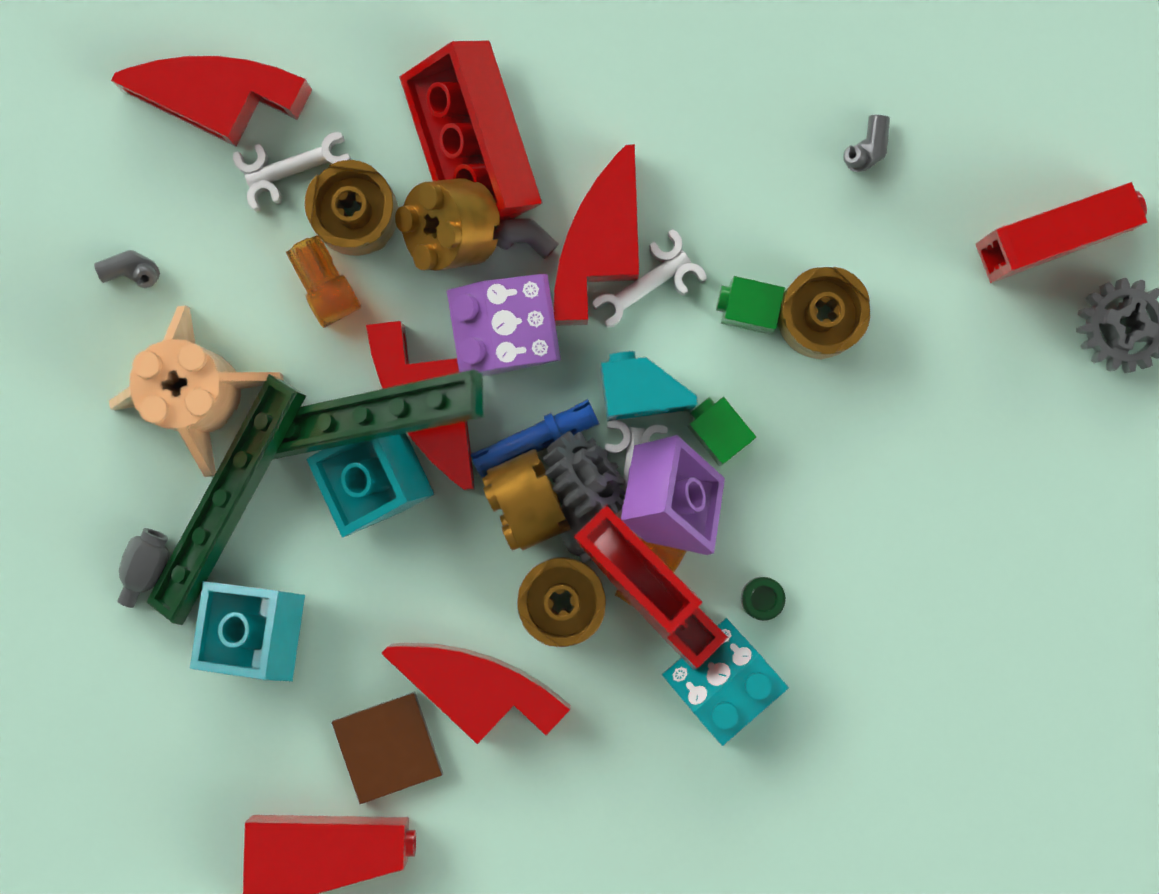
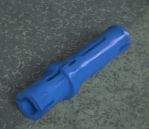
M587 399L554 416L552 413L544 416L545 420L504 438L489 447L471 453L473 463L480 477L487 476V470L536 449L539 452L546 449L569 431L576 435L578 432L600 425L589 400Z

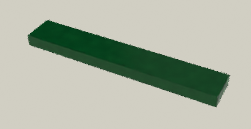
M473 369L301 406L273 459L483 418V373Z
M268 375L267 381L264 382L146 603L171 623L184 624L202 591L203 581L206 582L306 398L305 394L278 377Z

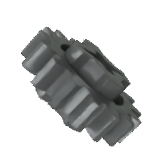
M1127 278L1117 280L1115 288L1110 282L1099 286L1100 294L1094 292L1086 297L1087 302L1092 307L1083 308L1077 314L1086 319L1085 325L1076 328V333L1087 334L1088 340L1081 344V349L1093 348L1096 352L1092 356L1091 361L1097 363L1106 359V370L1110 372L1117 370L1120 365H1122L1124 373L1136 371L1137 365L1141 369L1153 366L1151 357L1159 358V303L1156 300L1159 296V288L1145 292L1144 280L1134 282L1130 288ZM1123 298V302L1118 304L1117 310L1112 308L1104 309L1113 299ZM1126 318L1125 325L1131 328V332L1126 334V326L1120 324V320ZM1101 332H1102V334H1103V336L1105 337V339H1106L1107 342L1104 341V339H1103V337H1102V335H1101ZM1135 342L1147 343L1137 353L1128 354L1129 350L1133 349Z
M569 431L547 447L546 450L549 454L544 457V461L551 468L545 471L546 476L552 478V481L555 483L552 487L553 491L561 492L564 495L563 504L575 509L576 516L580 518L586 513L590 521L606 505L615 514L622 509L626 491L620 486L625 483V479L616 471L619 467L617 463H610L607 459L608 451L597 446L593 438L586 442L581 432L573 435Z

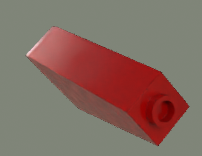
M1130 182L995 229L975 245L989 281L993 283L1127 233L1148 223L1145 217L1147 205L1142 194L1139 191H1135L1133 183Z
M252 815L245 822L243 894H319L404 870L408 857H415L416 830H409V817Z

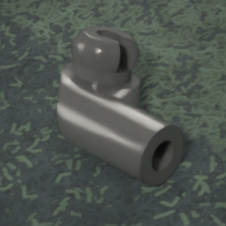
M885 115L869 116L867 138L855 146L850 145L844 151L843 159L850 170L855 172L866 171L884 159L887 154L890 117Z
M506 218L499 222L500 225H497V229L493 234V240L498 239L496 246L507 250L514 243H527L543 259L550 256L559 245L532 219Z
M127 250L94 263L96 273L102 283L124 275L136 282L139 287L149 288L157 282L160 275L159 268L153 260L134 250Z

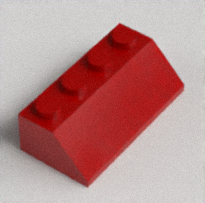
M490 40L451 41L399 76L433 181L468 179L473 183H481L490 191L496 202L499 222L506 218H516L542 204Z

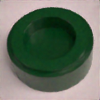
M756 577L750 580L742 590V607L748 615L757 620H771L777 617L785 606V592L782 586L771 578Z

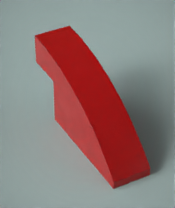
M183 56L155 60L115 72L111 79L121 91L237 147L259 102L297 120L312 92L305 78L283 69L247 59L223 56Z
M635 144L625 145L596 178L581 202L568 230L559 259L554 289V319L556 326L588 325L587 282L636 281L639 278Z
M401 321L366 325L371 356L383 389L459 373L457 358L409 364L406 329ZM468 421L408 432L410 438L425 456L449 479L464 490H475Z
M607 505L574 536V539L613 585L692 669H698L728 638L699 608L703 602Z
M395 643L386 647L381 653L476 744L491 731L513 706L545 735L570 711L571 705L547 685L523 670L485 654L464 648L428 643Z

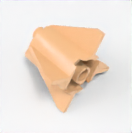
M184 305L176 308L163 341L150 345L145 351L135 356L130 373V387L109 400L111 410L135 407L144 420L165 429L178 431L203 476L212 477L215 475L216 470L210 432L221 429L232 416L234 410H237L241 399V389L263 386L269 374L283 381L284 379L283 374L280 372H236L233 366L222 356L196 345L190 307Z

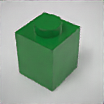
M734 276L730 281L729 287L722 285L716 311L723 312L721 323L771 335L776 330L785 287Z
M724 396L716 403L708 397L690 412L695 420L687 427L719 466L725 464L757 438Z

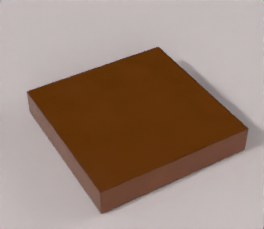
M415 691L331 722L359 804L443 775V770Z

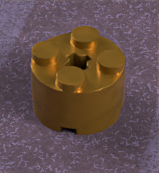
M342 160L329 165L330 167L313 178L306 191L305 212L311 227L330 248L345 255L360 256L382 249L396 229L395 214L398 204L389 184L371 165L361 161ZM353 201H357L361 210L355 211L353 216L349 217L344 211V207L350 208L353 205Z
M450 179L420 183L409 192L404 205L399 207L395 214L396 226L403 234L406 247L413 257L415 266L420 270L437 271L478 265L485 262L492 255L497 245L498 239L493 240L494 226L500 225L498 208L490 191L479 182L473 183L468 179Z
M817 267L803 272L784 292L777 322L781 335L791 348L804 356L824 359L839 355L855 345L867 331L870 322L868 291L858 277L843 268ZM829 306L831 309L828 314L829 319L826 318L820 321L816 317L818 313L816 307Z
M536 449L487 470L488 475L482 478L485 486L483 490L493 512L500 509L503 512V515L500 516L503 525L501 528L512 551L521 548L523 551L571 529L559 506L558 496L552 489L553 485L550 478L546 476V469L541 459L539 460Z
M568 557L551 558L535 566L522 581L518 591V613L526 631L537 641L555 647L573 646L589 639L601 625L606 609L605 591L597 574L585 563ZM565 590L569 591L572 594L569 602L573 605V608L570 611L562 608L559 612L552 609L554 600L550 595L554 591L560 595Z

